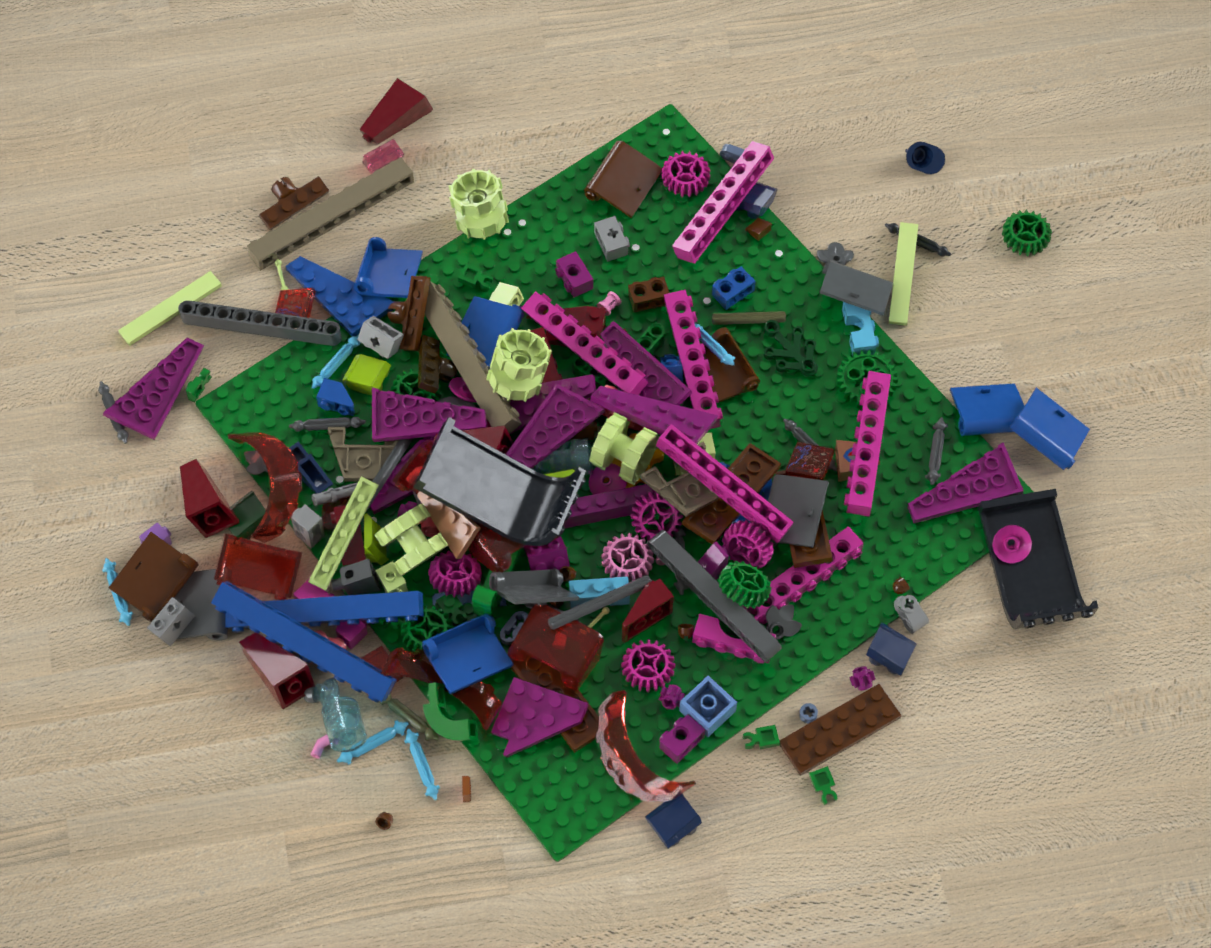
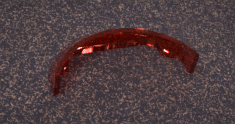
M260 432L228 434V439L239 444L246 442L254 447L266 464L270 479L269 501L259 526L252 534L254 539L266 543L283 534L286 530L285 526L298 508V496L302 489L301 472L298 470V462L293 452L274 436Z
M403 647L396 648L390 653L381 672L384 676H403L426 683L444 684L424 650L421 649L405 651ZM482 681L451 694L476 714L485 730H488L502 706L501 700H498L493 693L495 689L490 684H485Z
M622 690L611 693L598 710L600 716L596 739L597 743H600L602 762L609 775L614 778L615 783L626 793L633 794L646 802L673 800L696 785L694 780L690 782L666 780L653 773L642 763L630 743L626 730L625 702L627 692Z

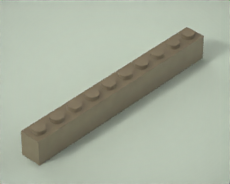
M402 158L391 161L387 166L377 169L366 178H361L357 183L344 188L340 193L330 196L326 201L314 205L312 209L305 213H300L291 221L285 222L277 229L267 232L263 237L253 240L247 245L249 256L260 271L275 263L277 259L284 258L414 183L413 171Z
M430 281L425 316L479 407L485 409L486 419L491 427L505 426L508 433H512L522 424L518 418L520 416L519 413L510 405L511 400L507 401V398L499 395L497 392L493 393L490 382L486 380L490 369L485 363L486 358L477 350V343L468 335L470 333L468 328L461 323L460 315L453 310L452 307L454 305L444 295V288Z

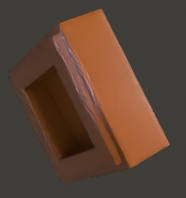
M462 776L463 802L471 801V779L469 776Z

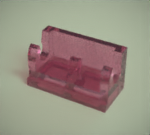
M392 139L363 155L362 163L370 174H373L374 171L388 165L391 161L404 157V153L396 141Z

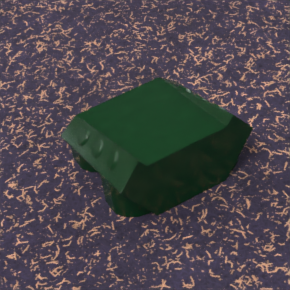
M250 491L230 506L239 519V523L228 529L238 544L249 540L254 532H263L268 528V522L271 518L254 491Z

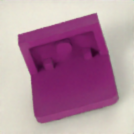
M561 536L556 537L549 544L543 546L523 545V549L528 557L530 571L560 570L563 566H570L567 549Z

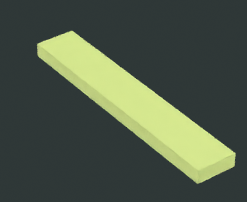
M900 222L888 324L907 326L919 224Z
M209 271L119 329V334L131 346L179 315L178 307L181 302L187 300L199 302L222 287L221 282Z
M361 476L308 581L309 583L326 591L379 486L378 484Z

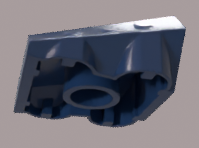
M756 182L736 210H746L748 217L757 219L763 216L773 203L778 189Z
M881 623L866 655L869 657L871 664L875 666L883 665L887 667L890 673L902 676L917 643Z
M680 791L645 816L667 849L678 844L686 835L695 833L697 827L702 823L700 816Z

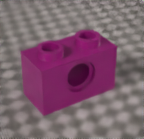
M576 251L556 260V275L558 278H562L566 291L571 292L573 297L593 289V278Z
M688 714L684 718L680 717L674 723V728L670 731H665L659 739V748L676 764L705 737V729ZM683 735L686 739L678 740L676 736Z

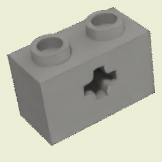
M615 216L594 222V233L607 262L628 255L630 242L627 236L624 237L622 224L617 222Z
M372 316L363 322L357 340L363 343L364 346L379 353L380 356L388 359L398 352L404 334Z
M172 597L147 628L167 645L171 646L195 615Z

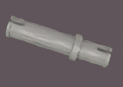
M358 483L335 489L328 488L327 491L312 494L313 504L318 506L329 502L336 503L337 500L351 497Z

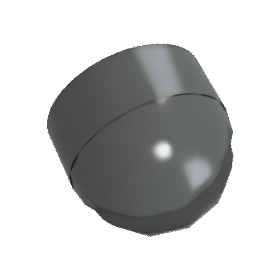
M310 687L305 690L304 700L306 702L318 703L320 701L321 694L317 687Z

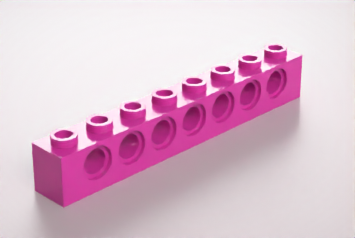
M752 141L744 150L743 154L705 201L698 213L695 214L688 226L685 227L682 234L675 240L672 247L677 258L696 263L774 160L770 146Z
M686 289L664 294L665 305L682 364L686 386L692 391V394L689 396L692 409L718 415L717 421L710 429L721 427L720 419H723L721 408L716 406V403H719L717 392L712 391L714 386L712 375L708 376L707 371L710 370L708 359L704 360L703 357L706 354L704 343L700 344L699 339L702 338L700 328L695 327L697 322L695 311L691 312L690 307H693L692 298L687 296ZM710 407V409L704 410L703 408Z
M536 291L521 308L529 317L621 391L635 395L640 394L648 384L644 379L646 375L638 368L636 370L632 369V364L626 358L620 359L617 357L619 354L612 347L607 349L602 339L598 336L592 337L590 335L591 331L587 327L577 325L578 321L570 314L567 317L564 314L565 310L558 304L552 305L550 303L552 300L544 293L540 295ZM546 309H549L545 315H542ZM562 320L559 325H556L557 321ZM575 330V333L569 336L570 332ZM589 341L587 346L582 347L584 342ZM602 352V355L596 358L597 353ZM612 363H616L613 368L609 369ZM629 373V377L623 380V376Z
M868 371V377L863 378L862 389H865V394H861L859 403L863 408L862 411L858 410L857 422H860V427H856L854 438H858L857 444L853 443L852 455H855V460H851L849 471L853 473L852 477H848L847 488H850V493L845 494L844 505H847V513L870 517L891 374Z
M672 424L659 437L656 447L751 523L754 522L755 526L761 525L763 531L767 530L766 535L771 536V539L777 544L789 531L794 523L791 519Z
M848 526L829 540L833 562L799 568L790 567L771 581V593L764 603H768L771 606L774 605L779 610L790 602L798 601L804 592L812 591L818 582L830 578L832 572L844 568L852 558H858L862 554L864 543ZM838 549H843L846 552L841 553L838 551ZM812 570L815 574H809L807 571ZM793 581H798V582H800L801 584H800V585H794L792 582H793ZM778 592H783V593H785L786 595L780 596V595H778L777 593H778ZM742 605L750 614L755 615L754 618L760 624L767 623L766 613L771 606L765 607L761 605L755 609L751 607L747 609Z

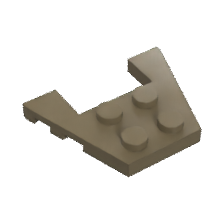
M328 427V434L344 481L359 482L361 476L373 481L399 441H385L384 445H345V427Z
M704 441L699 443L698 446L701 447L704 451H706V445ZM656 466L640 475L641 480L686 517L719 499V496L689 472L667 483Z

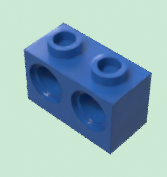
M741 266L736 270H731L722 280L718 279L713 284L712 296L727 310L755 290V280Z

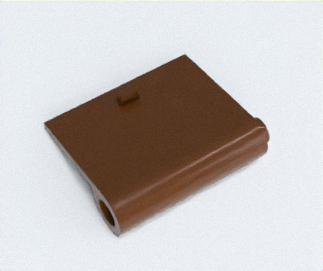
M616 141L584 189L585 196L591 201H598L602 198L632 218L662 172V167L625 142Z
M727 328L718 329L711 337L727 351V354L735 357V360H733L734 365H725L705 344L706 354L703 357L704 360L708 359L710 370L707 371L708 376L712 375L714 386L712 391L717 392L718 400L722 402L747 391L756 390L760 379Z
M150 532L108 588L143 613L142 617L152 622L172 597L175 598L199 566V563L189 555L180 553L157 535Z

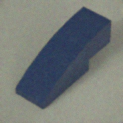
M299 441L283 451L282 457L315 494L321 493L333 485L312 455L306 452Z

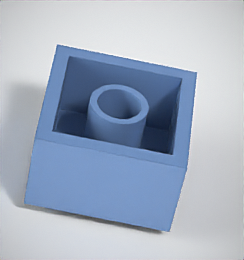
M707 676L680 701L679 711L684 716L690 715L705 729V735L709 737L736 712L737 701L712 678Z

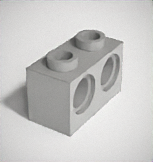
M306 504L294 511L291 519L295 535L310 548H313L325 536L322 518Z

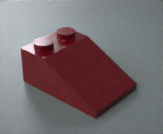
M592 306L564 308V314L567 317L569 314L578 321L577 325L580 327L584 325L591 331L590 335L592 337L598 336L602 339L601 333L604 331L606 308ZM562 320L557 321L556 325H559ZM546 330L549 344L567 347ZM575 330L571 331L569 336H572ZM589 341L584 342L582 347L587 346Z
M661 579L655 582L651 581L645 586L623 622V643L673 613L674 596Z

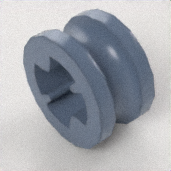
M811 703L804 704L799 713L801 721L809 724L816 720L818 709ZM806 710L812 713L811 717L805 714Z

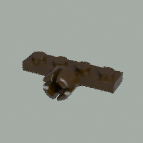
M422 335L419 347L418 388L436 394L439 388V380L450 383L451 378L456 376L458 370L452 360L440 357L439 340Z

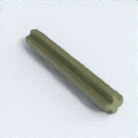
M784 311L717 313L712 315V323L714 325L766 323L769 320L777 322L786 321V313Z

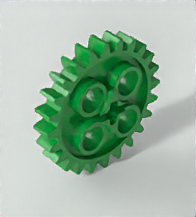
M860 350V355L853 352V356L847 355L846 361L842 360L841 366L838 367L839 373H837L836 379H838L837 386H840L839 391L844 392V398L850 396V402L857 400L858 406L861 394H865V390L862 389L863 378L868 377V371L891 374L888 398L889 396L892 397L898 383V372L894 371L895 365H890V359L885 361L884 354L878 357V351L874 355L871 354L870 350H868L867 354Z

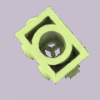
M500 282L489 300L509 306L513 304L520 306L524 298L519 287Z
M393 561L375 570L378 580L386 593L408 592L406 580L400 575Z

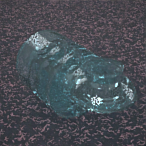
M590 439L568 440L535 465L536 468L531 469L545 475L571 469L576 471L581 467L586 470L585 475L593 474V464L589 461L592 451Z
M332 677L325 680L322 684H316L314 699L323 706L321 714L331 748L338 752L354 751L367 740V733L359 705L354 698L339 697L338 683Z

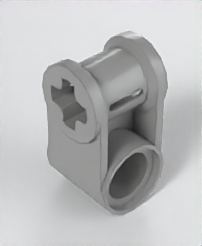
M899 596L895 599V610L910 633L913 634L929 623L927 615L914 596Z

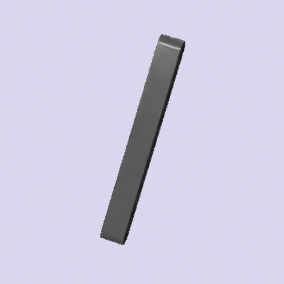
M189 300L181 302L178 307L182 322L187 325L330 346L338 345L342 340L339 324L334 321Z
M661 530L647 542L652 552L763 661H769L782 649L780 643L743 606H739L736 602L733 603L732 599H727V595L722 593L719 583L665 530Z

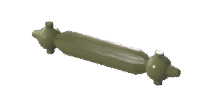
M390 692L386 701L380 702L381 705L388 704L393 712L417 731L425 733L426 741H429V739L439 740L437 733L432 728H429L427 722L398 699L392 698V692Z

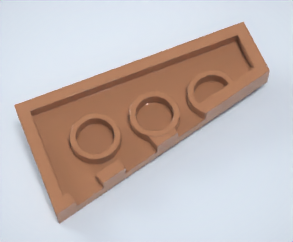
M419 491L417 494L419 500L430 513L432 521L448 543L455 558L461 559L481 527L472 519Z

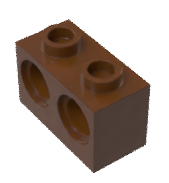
M654 277L647 281H637L628 285V297L634 313L666 306L664 294H668L669 290L664 277Z

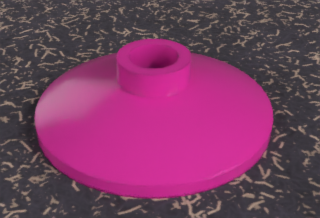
M456 377L450 381L449 387L456 396L469 402H476L462 377Z
M612 463L605 470L596 467L589 478V488L592 494L626 488L627 482L618 476L621 468ZM605 478L610 479L607 484L603 483Z
M1008 525L1001 528L995 534L992 543L993 551L1003 562L1017 563L1024 560L1030 553L1032 540L1024 528L1017 525ZM1013 539L1015 541L1013 545H1008L1009 540Z

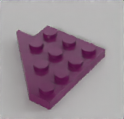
M514 677L491 733L509 740L503 753L504 757H509L581 724L588 708V703Z

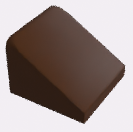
M757 218L745 230L759 241L771 231L772 224Z

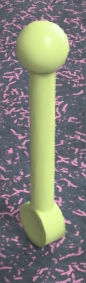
M277 259L275 265L278 268L282 284L281 292L286 294L289 290L285 285L281 269L282 262Z
M604 607L602 612L585 629L579 631V636L585 638L587 632L605 614H609V608Z

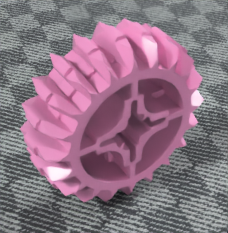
M621 533L619 539L614 536L613 542L608 540L607 546L603 548L604 553L601 555L605 573H610V578L628 577V580H631V582L636 580V578L639 579L649 575V571L653 568L654 558L652 556L654 553L650 550L648 544H645V538L639 540L638 534L633 538L630 533L628 537H624ZM635 550H637L642 555L643 559L640 558L639 555L635 554ZM612 558L616 559L621 564V567H618Z

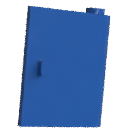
M379 237L370 238L354 284V290L358 294L366 296L408 298L411 276L417 275L423 250L387 249L386 242Z
M474 296L461 323L468 328L470 332L468 335L477 343V350L486 358L485 363L490 367L495 347H497L498 336L511 331V328L518 330L525 314L518 305L513 304L509 306Z
M1015 383L950 388V393L960 414L959 432L961 436L1013 432L1009 426L1024 408V403Z
M1037 387L1022 411L1009 426L1013 432L1062 470L1065 468L1070 469L1075 463L1074 457L1090 430Z
M487 613L422 641V647L427 658L450 694L513 666V662L494 634L496 622Z

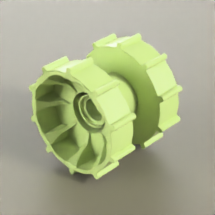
M475 169L462 175H457L458 178L452 185H449L451 194L449 199L451 207L455 209L457 217L455 222L458 231L461 230L467 235V238L486 239V237L496 233L500 234V230L504 225L509 223L506 200L503 199L501 190L503 187L500 177L497 178L490 170Z
M513 328L504 335L498 336L497 347H495L486 378L493 388V393L497 392L499 395L507 398V401L523 400L524 402L535 394L539 395L542 386L540 383L543 381L548 366L547 361H549L552 350L548 349L544 337L541 338L537 334L530 332V329L526 331L514 330Z
M614 412L609 419L607 418L606 423L598 433L595 443L591 448L589 461L602 470H605L613 462L614 458L622 461L618 476L622 477V480L635 485L641 479L640 475L650 465V461L657 449L656 444L659 436L645 427L637 433L635 439L626 436L630 422L627 421V418Z
M419 504L374 534L382 547L397 539L406 552V555L393 563L401 576L448 546L441 533L427 540L418 525L431 516L424 504Z

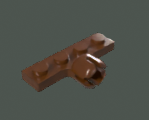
M319 176L300 188L295 187L289 177L280 178L281 182L277 180L272 185L271 191L278 199V202L259 214V217L269 231L329 193V189Z
M411 276L407 300L405 302L394 301L388 307V309H395V312H388L389 320L395 324H403L402 334L404 336L399 349L404 351H419L430 278L427 276Z

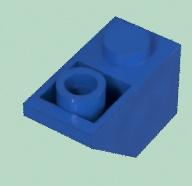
M667 354L661 357L660 363L683 383L682 364L679 357L674 354Z
M324 378L316 397L318 406L324 410H333L342 415L354 416V404L343 384Z

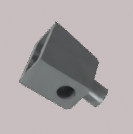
M369 559L342 567L340 569L341 578L331 580L334 591L345 589L348 595H361L381 591L375 568Z

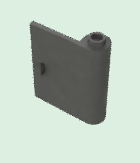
M831 260L829 264L825 263L822 272L825 274L820 294L882 316L884 315L893 282Z
M786 475L774 476L768 502L794 522L779 543L813 548L829 484L828 481ZM770 539V541L774 543L773 547L777 546V543L774 540Z
M219 566L216 569L193 572L174 599L195 615L177 639L207 636L211 640L222 641L228 638V628L225 627V614L216 610V606L211 603L222 582L228 581L232 583V571L227 567Z
M558 569L492 572L489 577L490 589L497 591V595L513 604L537 603V605H547V602L579 600V596L561 587L563 575Z

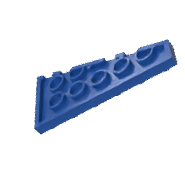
M301 256L286 265V270L352 337L360 333L363 322L374 316L381 319L388 312L394 310L388 309L394 301L383 296L360 295L354 290L355 282Z

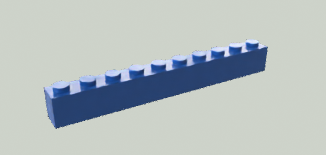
M228 581L221 583L211 602L219 612L231 614L233 616L232 619L241 624L245 622L250 625V630L256 633L262 632L267 635L266 639L273 643L279 642L284 645L283 649L286 651L300 654L302 660L308 663L312 661L317 664L319 670L325 673L331 672L336 680L342 683L345 681L350 683L353 690L367 693L369 695L368 698L374 702L386 701L397 681L396 678Z
M419 591L263 601L302 625L309 624V627H321L323 623H328V626H340V622H347V625H358L359 621H367V624L379 623V620L385 619L386 622H398L400 618H406V621H417L418 617H424L423 593ZM226 612V628L232 629V632H244L245 628H249L250 625L245 622L242 624L232 619L233 616Z

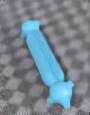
M695 324L696 328H700L702 338L699 340L721 359V362L725 365L733 366L735 357L727 354V351L702 326Z
M359 335L348 339V343L321 370L320 375L313 378V389L321 387L324 378L328 379L352 353L353 348L360 345V342L357 340Z
M106 558L102 571L104 573L107 572V580L110 586L118 574L114 571L116 562H111ZM111 591L117 610L121 613L119 622H124L127 626H130L133 612H128L127 601Z
M396 720L394 721V727H388L354 745L350 751L342 749L337 762H345L349 765L352 763V757H359L391 740L396 734L403 736L405 728L409 723H402Z
M407 729L404 742L410 744V751L423 784L427 787L425 795L437 800L440 786L434 785L433 774L421 744L417 742L419 733H414Z

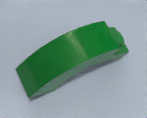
M429 683L427 696L430 704H423V711L431 728L442 737L450 740H478L476 720H455L452 718L446 708L444 684Z

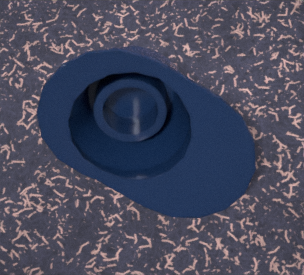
M919 141L905 150L907 164L917 171L935 174L942 170L945 165V154L937 146Z

